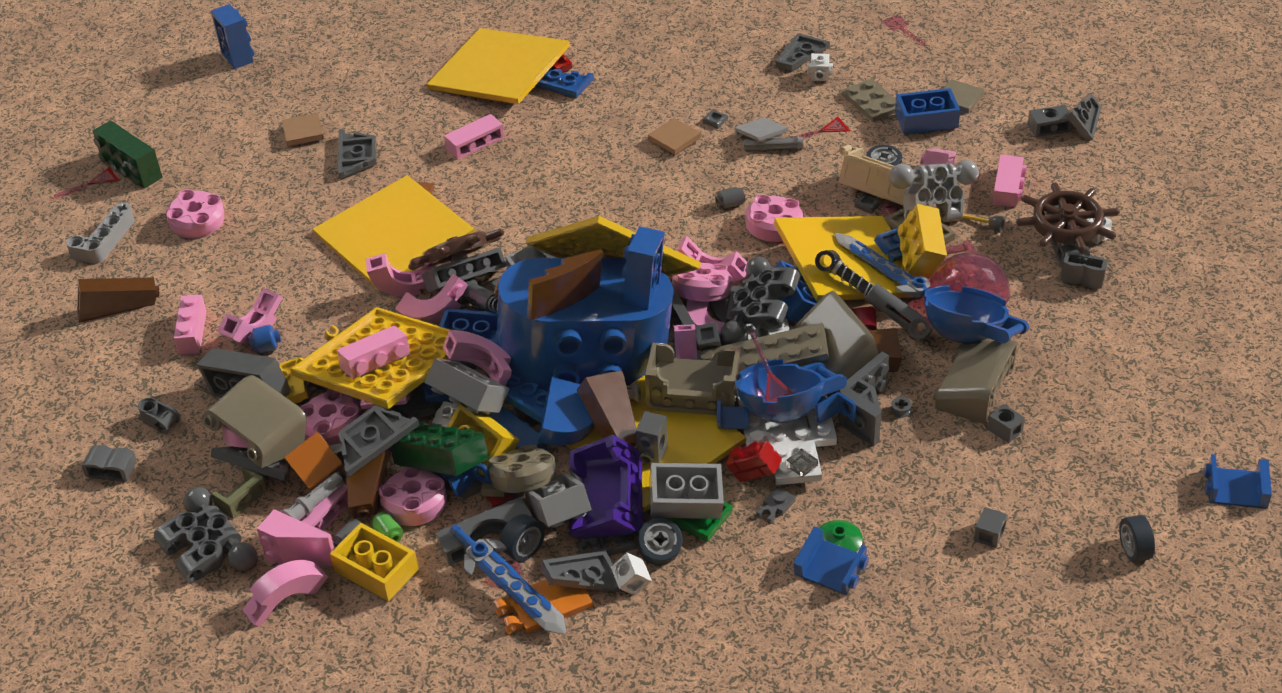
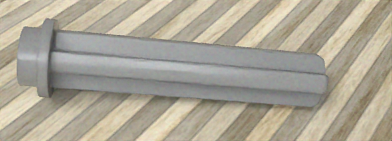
M797 135L796 138H769L765 142L745 139L743 147L744 150L798 149L800 151V149H803V137Z

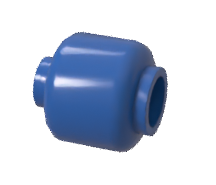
M272 325L253 328L251 334H249L251 349L253 351L256 350L258 354L275 351L278 348V342H281L279 330H274Z

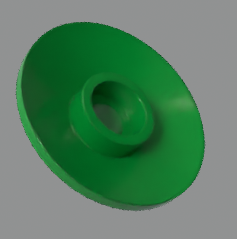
M832 520L819 527L823 529V540L854 552L862 545V533L851 522Z

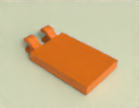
M547 579L530 585L540 595L545 597L564 616V619L593 607V602L584 588L549 585ZM508 594V600L500 598L494 601L497 608L495 612L498 618L515 612L517 616H507L503 619L506 625L504 629L508 635L522 629L528 634L542 628Z

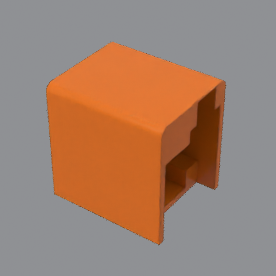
M319 432L313 434L284 457L310 490L344 465Z

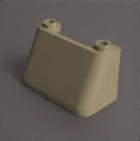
M835 291L825 294L792 328L796 329L823 322L829 359L819 362L836 375L842 374L847 380L878 355L876 342L870 331Z
M1012 340L1006 343L981 341L959 346L956 352V359L941 387L935 389L933 400L936 401L935 409L986 424L989 416L988 410L994 404V397L1005 375L1011 374L1014 369L1018 343Z
M652 343L645 373V398L647 406L657 411L717 415V401H721L722 406L734 407L737 389L735 380H738L740 349L725 348L719 352L717 361L674 358V349L670 345Z
M254 375L247 376L237 383L205 412L203 418V425L210 430H219L223 423L248 442L247 455L249 459L261 468L283 459L305 440L307 421L303 410Z

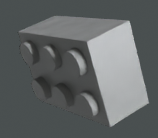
M437 358L434 359L425 381L426 384L432 386V391L444 395V393L449 395L450 401L457 404L464 403L467 405L466 409L474 413H479V411L485 414H490V412L499 413L510 389L458 361Z
M651 463L649 476L651 518L721 519L724 504L721 464Z
M567 473L555 476L549 484L524 492L532 515L548 527L561 526L564 524V520L584 517L586 512L592 510L584 484Z

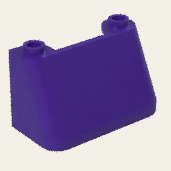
M615 435L570 451V469L582 478L592 510L586 512L584 517L570 519L569 535L576 539L630 535L639 532L643 526L642 459L639 451Z

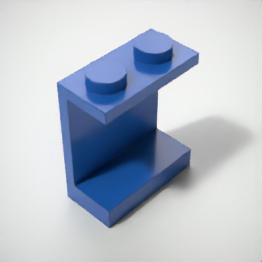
M1211 454L1209 463L1204 465V477H1208V480L1205 482V494L1209 495V503L1268 509L1272 496L1269 460L1259 459L1256 471L1217 468L1216 455Z
M814 526L793 563L794 575L848 595L851 589L856 588L860 571L865 570L868 565L867 546L862 545L858 553L823 540V529Z

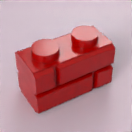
M769 441L761 443L752 442L747 447L741 448L737 446L732 449L726 466L732 473L734 472V476L739 482L775 474L782 462V457L777 451H774Z

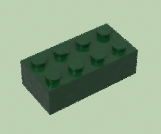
M111 120L92 130L94 135L93 141L98 147L100 160L103 163L107 162L110 164L113 170L120 171L123 177L130 178L135 185H140L144 189L163 178L155 149Z
M419 422L420 425L390 447L394 465L454 476L460 475L489 458L484 433L475 432L473 429L462 430L457 427H443L441 424L430 425L426 424V422Z

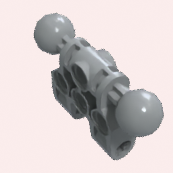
M963 160L956 166L951 163L917 165L914 169L907 164L901 163L895 165L890 170L889 179L894 187L898 189L907 188L904 192V219L907 218L908 213L913 210L916 204L932 207L933 203H936L941 222H954L962 219L964 211V190L957 181L963 185L974 183L978 178L979 169L975 162L971 160Z

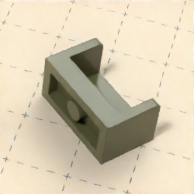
M242 468L245 480L224 497L216 491L211 494L215 506L233 519L267 492L263 477L246 468Z

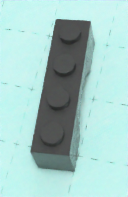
M518 497L474 517L467 518L457 523V525L476 542L487 534L502 533L506 524L515 516L527 514L532 517V514L522 497ZM452 526L435 533L439 548L448 565L464 560V554H466L467 547L449 532Z

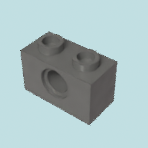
M1066 105L1029 110L1028 126L1035 137L1071 132L1072 123L1066 116L1069 113Z
M644 412L636 429V446L641 455L642 463L648 465L651 463H661L668 448L667 416Z

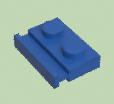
M898 228L876 236L874 242L885 256L888 255L890 257V262L903 258L902 251L900 250Z

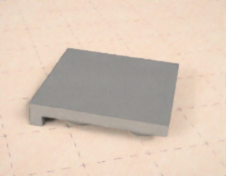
M766 118L734 127L736 135L743 134L745 137L753 138L757 142H765L769 137H780L782 133L788 131V127Z

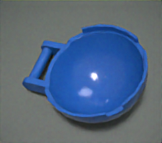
M950 285L930 288L925 292L924 307L927 318L932 327L948 340L962 344L981 342L986 339L1006 343L1011 340V337L1017 334H1024L1029 330L1027 321L1008 315L1009 310L1005 307L1006 300L988 291L962 286L961 291H949Z
M783 359L767 360L749 366L739 373V381L735 380L738 395L744 406L755 416L774 423H786L800 419L814 408L821 396L843 389L847 384L845 376L842 374L836 375L826 369L825 365L821 362L800 367L797 364H784ZM767 371L793 394L782 396L788 394V392L770 377L769 400L777 397V401H766Z

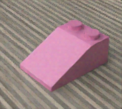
M275 509L257 527L264 557L268 562L284 564L295 560H308L316 562L319 566H333L330 553L334 550L331 534Z

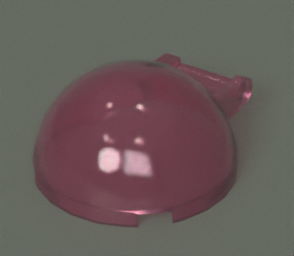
M970 240L963 241V244L946 247L947 255L959 254L942 261L929 280L931 283L930 288L950 285L949 291H961L962 286L998 295L1006 300V304L1010 301V283L1005 271L998 263L988 256L977 253Z

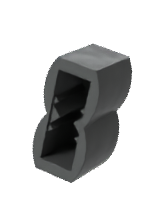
M1066 252L1060 280L1068 284H1082L1088 288L1101 289L1108 260L1098 256H1085L1077 252Z
M95 445L91 447L81 466L85 477L126 482L137 461L134 451L128 448L112 449L106 445Z

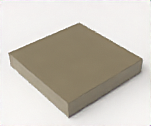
M953 79L943 88H951L960 111L966 113L973 109L984 95L985 90Z

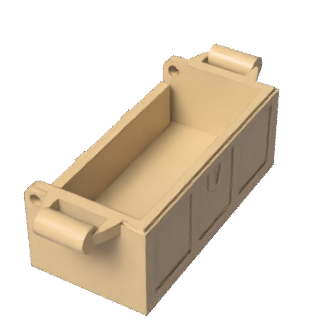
M848 144L839 149L841 155L845 154L839 178L841 184L904 205V192L907 188L898 189L890 183L889 174L890 170L894 167L893 165L863 156V148L852 147Z

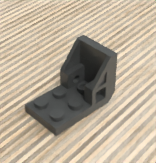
M883 351L847 380L846 386L839 390L841 394L855 402L857 419L853 421L839 412V425L873 447L879 442L881 409L876 393L879 391L883 392L888 385L889 355ZM844 402L846 409L851 412L848 404Z

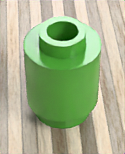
M380 512L373 517L371 522L372 529L396 542L401 540L403 529L392 515Z

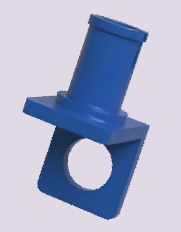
M836 392L828 398L821 396L815 405L817 422L820 424L839 412L853 421L857 419L855 402L840 392ZM844 402L848 404L851 412L846 409Z
M717 401L718 429H748L749 409L746 407L722 406L721 401Z
M480 463L458 476L440 473V477L444 482L450 483L457 497H460L474 480L492 483L487 466ZM476 469L481 470L485 477L480 475Z

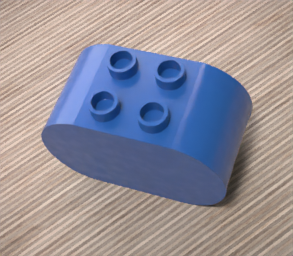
M532 258L522 260L510 266L502 274L498 286L497 345L511 357L509 367L512 370L511 374L520 377L524 383L533 382L538 384L540 389L548 390L552 377L581 384L586 377L622 371L626 385H630L645 375L652 343L668 344L673 287L669 278L662 270L660 285L649 309L646 310L623 304V295H620L622 283L625 282V278L622 277V270L624 264H626V259L602 258L601 282L597 290L570 307L532 321L527 316L529 280L545 276V269L560 266L561 259L564 258Z

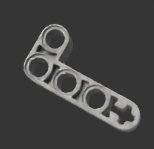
M123 202L115 205L90 237H70L66 241V245L71 258L91 264H97L105 260L135 221L130 204Z

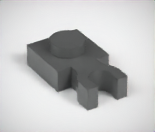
M776 487L764 499V507H761L756 512V517L761 518L764 514H768L767 523L772 524L775 520V515L779 513L783 516L796 501V496Z

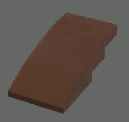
M599 249L561 259L560 266L545 269V276L530 279L527 310L529 319L532 321L563 310L597 290L601 282L603 251Z

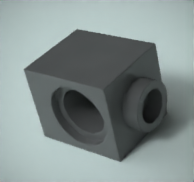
M716 322L695 326L700 351L722 346Z
M1003 404L989 414L987 430L1010 443L1023 432L1025 417Z
M984 507L975 527L974 541L997 548L1006 528L1008 514Z

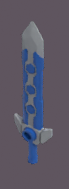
M834 233L840 245L899 283L901 286H897L896 289L901 293L920 298L930 288V281L922 274H920V277H914L852 236Z
M455 524L451 527L449 532L467 547L466 554H464V570L469 575H472L475 566H478L483 573L517 602L545 631L559 634L566 633L564 616L497 554V552L507 549L501 541L485 539L486 541L479 539L475 542L459 525Z

